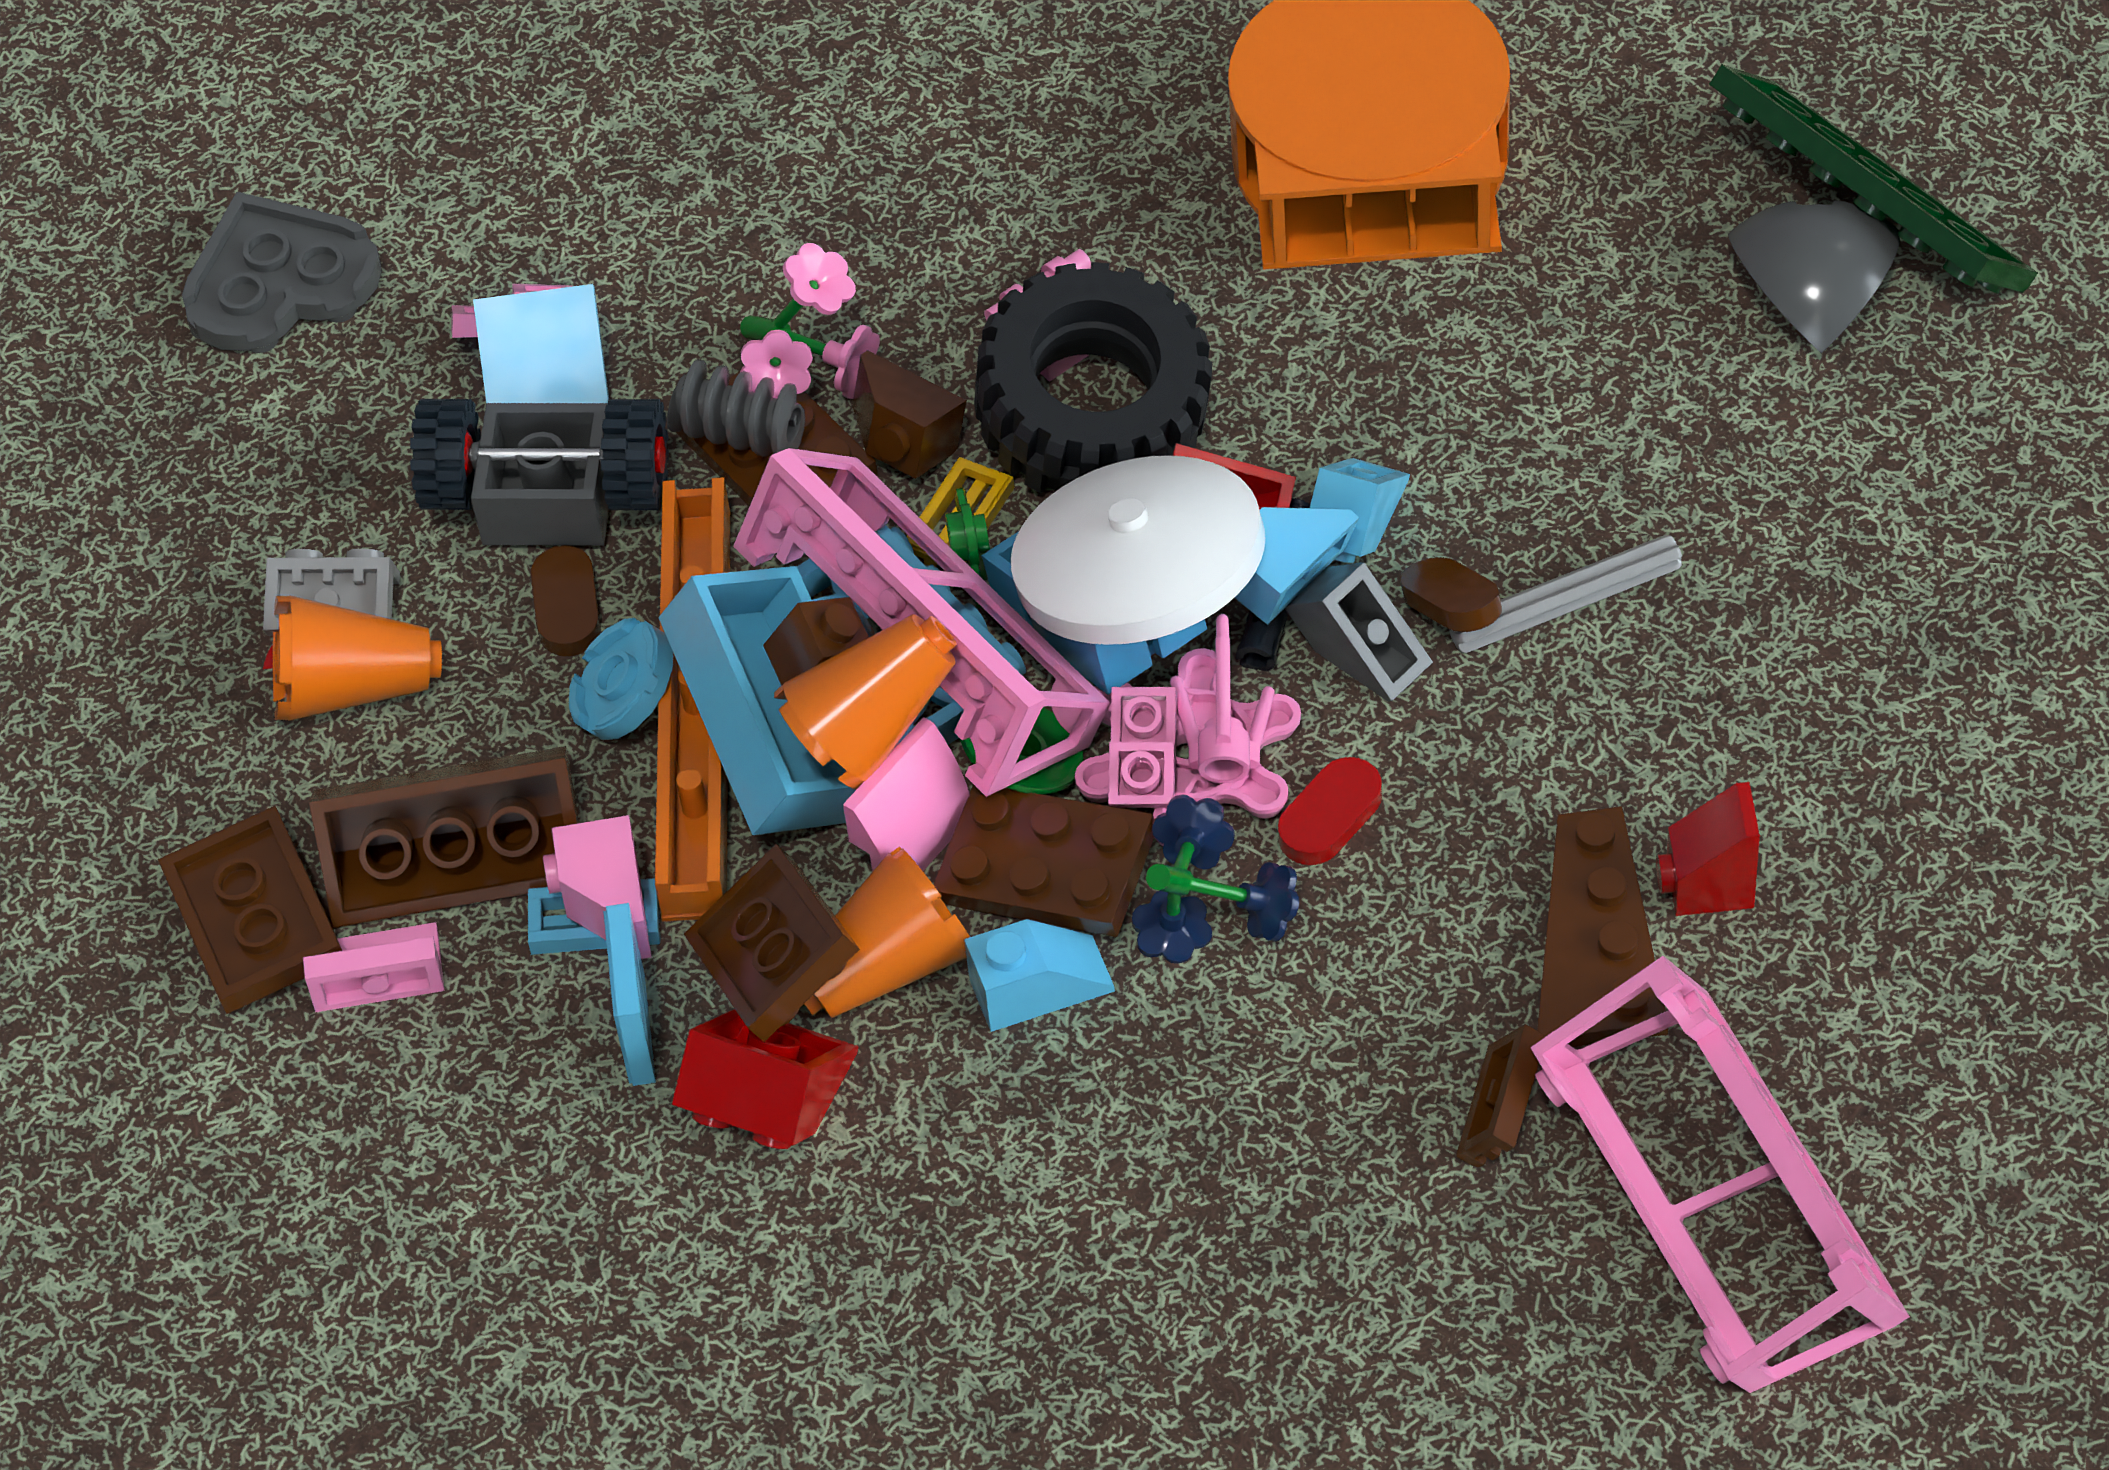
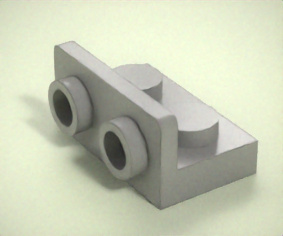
M292 549L286 551L285 558H267L263 630L268 636H273V632H279V615H274L276 596L291 595L392 619L393 584H400V571L390 557H384L383 552L373 549H352L347 551L346 557H323V554L316 550Z

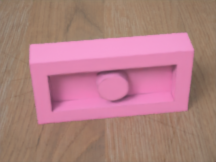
M436 922L337 938L342 951L303 957L305 980L315 1012L445 991Z

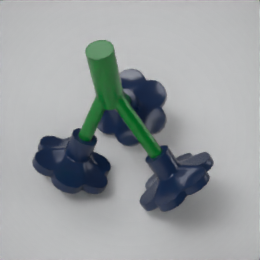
M1177 795L1169 801L1166 813H1162L1155 818L1152 827L1154 837L1164 844L1163 854L1165 858L1174 866L1154 864L1146 873V881L1149 887L1159 891L1153 895L1150 903L1138 906L1132 913V926L1139 933L1137 948L1146 957L1163 956L1171 963H1183L1191 958L1194 949H1199L1209 944L1212 939V928L1205 921L1207 915L1206 905L1197 897L1189 896L1182 898V895H1186L1191 891L1235 901L1237 907L1246 909L1249 913L1247 929L1252 937L1265 938L1274 942L1279 941L1285 934L1287 922L1296 916L1299 908V896L1294 890L1297 882L1295 869L1291 866H1279L1276 863L1267 862L1261 866L1256 882L1253 884L1242 883L1239 887L1195 878L1187 870L1189 864L1191 863L1199 869H1211L1216 866L1221 852L1228 850L1232 846L1235 832L1233 827L1223 820L1224 809L1218 801L1205 798L1196 802L1188 795Z

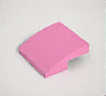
M923 717L893 749L882 765L843 804L849 842L870 854L872 872L888 853H891L899 846L924 871L951 841L965 803L970 796L962 771L951 749L932 721Z

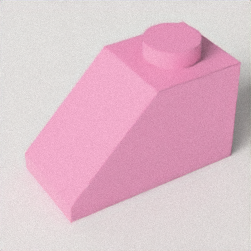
M629 815L552 828L555 854L543 855L545 875L549 894L562 893L567 918L606 940L603 911H606V906L629 903L641 959L651 958L639 866Z

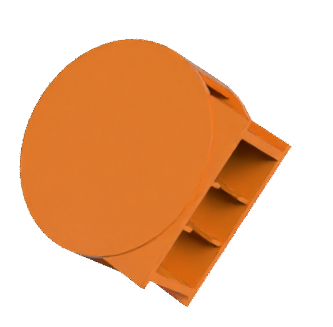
M1273 0L1248 23L1235 44L1228 70L1232 163L1234 174L1243 196L1258 214L1263 270L1502 252L1495 196L1504 180L1509 158L1510 67L1507 50L1499 32L1489 18L1469 0Z

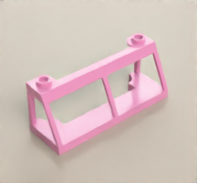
M792 448L770 456L733 547L753 567L771 560L775 553H777L776 558L784 565L801 558L803 553H805L882 630L912 614H916L924 621L930 616L937 618L948 629L957 643L951 650L956 664L940 684V687L964 709L954 733L961 740L970 737L975 750L976 764L968 767L965 776L986 797L1090 746L1111 703L867 466L856 457ZM807 465L838 469L831 487L829 488ZM891 518L944 571L918 569L909 566L874 531L882 529ZM929 584L962 587L1056 678L1051 691H1039L1031 685ZM1044 706H1052L1056 719L1070 734L1069 737L1017 762L1041 709Z
M1660 957L1530 1047L1543 1068L1535 1074L1539 1085L1555 1106L1560 1107L1567 1102L1570 1107L1579 1113L1706 1325V1328L1703 1329V1334L1707 1344L1700 1348V1353L1708 1368L1722 1384L1730 1380L1747 1392H1754L1885 1332L1910 1317L1709 993L1666 957ZM1649 987L1652 988L1657 998L1668 1008V1011L1582 1049L1576 1050L1568 1044ZM1679 1023L1685 1034L1697 1042L1770 1162L1676 1205H1672L1590 1070L1589 1064L1594 1060ZM1779 1176L1823 1246L1824 1251L1821 1252V1255L1830 1270L1827 1274L1838 1291L1756 1345L1683 1224V1221L1686 1217ZM1847 1306L1853 1307L1871 1320L1869 1323L1771 1367L1766 1362Z

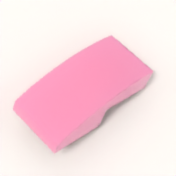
M1112 687L1108 805L1110 807L1167 808L1169 801L1174 797L1177 721L1176 687Z

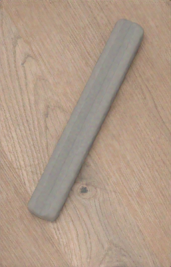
M1663 535L1501 599L1502 613L1494 623L1483 629L1471 632L1450 630L1452 641L1461 653H1468L1678 570L1682 566L1680 548L1671 535Z

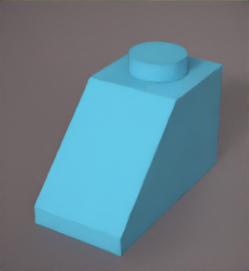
M1355 458L1319 468L1310 508L1350 509L1359 516L1345 550L1334 560L1354 563L1356 556L1362 557L1376 551L1409 481L1410 474Z
M1262 507L1260 514L1265 529V547L1262 559L1250 581L1234 598L1268 625L1345 550L1359 519V516L1350 509Z
M1025 919L964 939L970 983L991 1032L1115 992L1114 984L1092 935Z

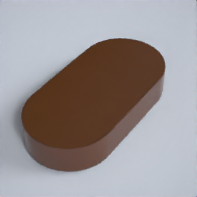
M573 546L552 547L542 552L535 559L531 567L536 626L540 642L546 650L558 656H575L584 653L601 632L595 575L591 559L583 550Z
M1444 557L1424 559L1407 567L1400 576L1406 604L1450 630L1457 632L1480 630L1494 623L1502 613L1498 586L1456 560Z

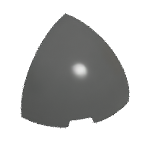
M1834 200L1831 205H1797L1795 201H1790L1767 208L1751 216L1729 232L1728 237L1742 264L1766 296L1786 319L1822 354L1856 318L1883 281L1896 256L1900 243V237L1898 236L1900 230L1886 219L1884 221L1879 220L1863 211L1857 205Z

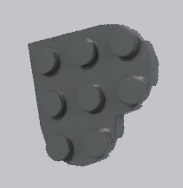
M236 192L188 275L184 286L182 298L190 331L194 337L221 350H249L254 353L268 352L277 345L279 338L286 335L298 319L320 321L327 319L330 322L339 323L352 318L357 308L363 305L377 289L382 273L381 261L377 246L368 238L366 229L361 224L345 217Z

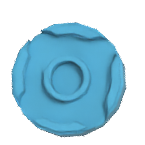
M628 618L606 628L588 646L582 657L583 660L588 662L582 677L574 674L570 683L569 710L574 723L601 740L619 739L635 730L653 712L666 691L673 670V651L663 631L647 621L640 622L636 618Z

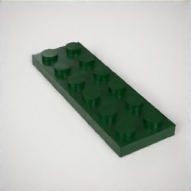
M1721 64L1709 83L1710 86L1727 97L1722 106L1728 112L1749 124H1753L1756 120L1770 130L1765 136L1769 142L1790 155L1796 156L1799 151L1811 159L1813 163L1809 170L1824 182L1836 188H1840L1844 184L1858 193L1853 200L1854 204L1879 220L1884 221L1887 216L1902 226L1898 232L1900 238L1924 253L1928 254L1932 249L1945 257L1947 261L1943 265V269L1959 281L1971 287H1974L1977 282L1997 294L2002 287L2023 293L2037 276L2038 272L1775 81Z

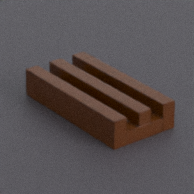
M1524 1024L1488 1045L1456 1157L1471 1166L1482 1167L1485 1165L1486 1158L1494 1160L1500 1156L1501 1150L1508 1152L1515 1148L1539 1065V1061L1530 1047L1545 1038V1035Z

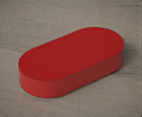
M1355 757L1339 758L1327 764L1281 814L1278 822V837L1282 852L1292 861L1303 865L1322 864L1337 855L1380 806L1382 800V781L1378 770L1368 761Z

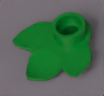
M956 488L955 504L957 512L945 514L950 548L964 561H968L969 566L983 580H987L988 577L981 556L990 550L984 514L972 515L964 488ZM975 601V608L980 609L982 606Z

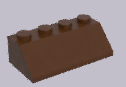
M566 746L313 790L309 801L333 928L528 894V889L548 887L543 855L555 854L552 828L579 823Z

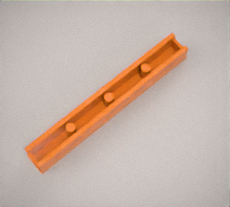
M724 477L712 478V488L677 490L675 480L663 481L660 615L691 576L730 572V507ZM660 623V630L664 632L662 625ZM674 653L673 670L666 691L658 702L655 887L662 922L698 920L727 892L728 778Z

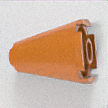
M291 595L276 596L274 615H279V632H273V702L286 697V702H278L274 713L275 720L290 721L427 691L430 678H441V640H430L429 628Z
M912 614L784 682L774 692V698L788 700L779 708V711L795 736L822 766L826 765L831 759L835 760L846 770L838 780L846 786L857 790L886 760L956 664L951 650L957 643L948 629L934 616H930L924 621L916 614Z
M900 846L885 856L835 915L860 950L847 961L845 968L840 974L828 980L804 1003V1006L812 1016L821 1009H824L830 1018L836 1017L967 958L964 939L969 938V934L957 916L950 913L941 900V894L911 856L904 849H901Z

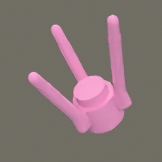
M1220 614L1216 618L1215 638L1216 717L1209 719L1205 723V728L1200 733L1183 680L1180 676L1175 675L1170 679L1171 687H1176L1177 711L1188 744L1189 767L1191 769H1198L1200 776L1214 783H1234L1248 776L1250 768L1253 769L1260 766V745L1275 691L1271 686L1263 688L1249 734L1243 728V723L1239 719L1231 717L1229 618L1225 614Z

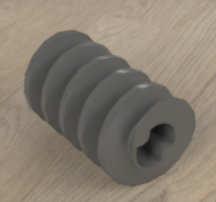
M697 359L690 366L688 373L680 378L672 393L667 413V428L670 432H680L683 429L684 433L691 438H702L706 435V438L711 443L717 445L728 441L733 449L739 451L747 450L751 447V450L756 455L765 457L788 448H799L805 426V410L800 404L796 403L797 388L795 384H785L778 398L774 397V381L772 378H762L755 392L751 391L752 376L750 372H740L731 386L729 385V369L727 366H717L710 380H708L706 362Z

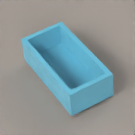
M797 566L691 576L658 617L752 835L846 823L843 804L856 791L838 780L846 770L835 760L831 759L826 765L822 766L795 736L779 711V708L788 700L774 698V692L781 686V683L763 644L797 603L812 601Z

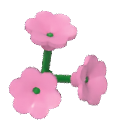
M814 243L804 244L798 250L797 255L790 256L783 265L784 276L791 283L790 293L793 299L775 319L749 315L742 320L740 325L741 334L745 338L751 339V341L747 342L741 350V360L744 366L740 372H750L752 376L751 391L755 392L762 378L769 377L774 381V397L778 398L780 391L787 383L795 384L797 394L803 393L809 388L811 383V374L808 367L812 363V353L822 356L824 363L838 368L834 379V387L836 390L841 391L844 397L853 399L860 356L867 350L874 354L877 353L880 344L879 335L873 333L871 327L860 325L855 330L852 338L846 341L845 344L833 340L825 344L792 332L788 324L803 306H814L820 313L832 315L838 311L842 303L848 302L856 292L855 284L847 276V262L838 253H825L821 247Z

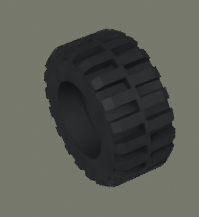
M1091 262V269H1077L1076 264L1071 263L1056 266L1055 275L1046 277L1044 272H1039L1023 281L1022 293L1017 289L1011 290L998 302V312L988 317L982 330V342L978 346L974 398L976 419L981 422V436L988 449L992 451L999 450L998 463L1009 474L1016 475L1019 471L1024 473V485L1039 493H1043L1046 487L1057 491L1076 478L1110 464L1141 457L1172 456L1176 443L1196 448L1197 437L1202 435L1212 379V362L1208 359L1210 345L1205 331L1200 327L1196 328L1197 316L1193 310L1183 301L1175 304L1173 302L1175 291L1161 281L1157 280L1151 285L1144 281L1145 273L1126 267L1124 273L1109 270L1110 263ZM1075 355H1099L1119 361L1132 369L1142 379L1148 391L1137 401L1120 409L1103 412L1085 411L1068 406L1054 398L1041 385L1037 376L1049 365L1061 359Z

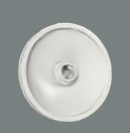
M1185 456L1135 458L1110 464L1080 476L1045 499L1030 514L1016 536L1011 553V572L1024 609L1032 619L1048 631L1067 639L1090 644L1137 643L1160 638L1186 629L1228 604L1247 585L1259 566L1265 547V529L1258 503L1252 490L1240 477L1225 467L1213 462Z

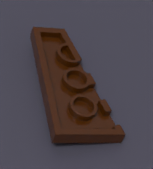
M1622 806L1558 814L1537 1031L1545 1036L1551 1034L1655 961ZM1649 987L1568 1044L1571 1047L1591 1045L1666 1012L1665 1005L1657 998L1652 988ZM1668 1028L1649 1037L1668 1035Z

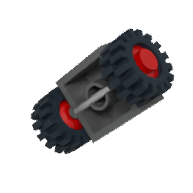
M420 399L418 401L419 405L415 407L416 419L412 420L411 427L414 437L410 438V449L413 450L410 468L411 471H414L412 487L413 490H416V503H419L421 510H472L473 507L482 545L604 546L609 510H661L662 483L663 481H668L667 460H669V449H667L668 429H665L667 421L666 412H663L664 405L663 402H660V399H609L608 403H486L482 433L480 428H477L479 422L478 412H475L476 405L471 399Z

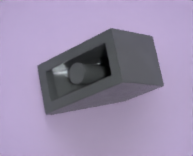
M1364 562L1326 567L1285 607V610L1316 653L1388 702L1393 701L1433 663Z

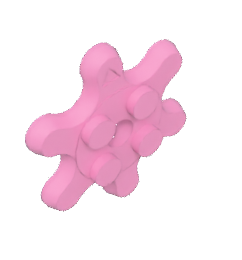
M1206 648L1187 652L1178 664V676L1183 680L1199 733L1205 728V723L1209 719L1216 717L1215 651ZM1127 682L1126 684L1122 685L1121 687H1132V686ZM1095 686V688L1111 703L1112 693L1107 695L1105 692H1103L1101 689ZM1274 694L1260 750L1266 745L1290 737L1300 724V706L1293 698L1283 694ZM1230 699L1231 717L1239 719L1243 723V728L1249 734L1259 700L1251 703H1239ZM1111 704L1102 720L1103 723L1111 726ZM1178 711L1176 747L1187 743ZM1109 752L1100 756L1090 757L1082 761L1076 768V787L1091 802L1103 803L1108 801ZM1176 756L1174 797L1177 795H1188L1196 802L1201 799L1211 798L1218 801L1219 804L1238 805L1253 816L1264 819L1276 816L1288 800L1286 781L1280 775L1265 769L1261 764L1258 768H1250L1248 776L1243 780L1234 783H1214L1200 776L1198 769H1191L1189 767V759ZM1154 808V819L1158 815L1166 813L1167 808Z

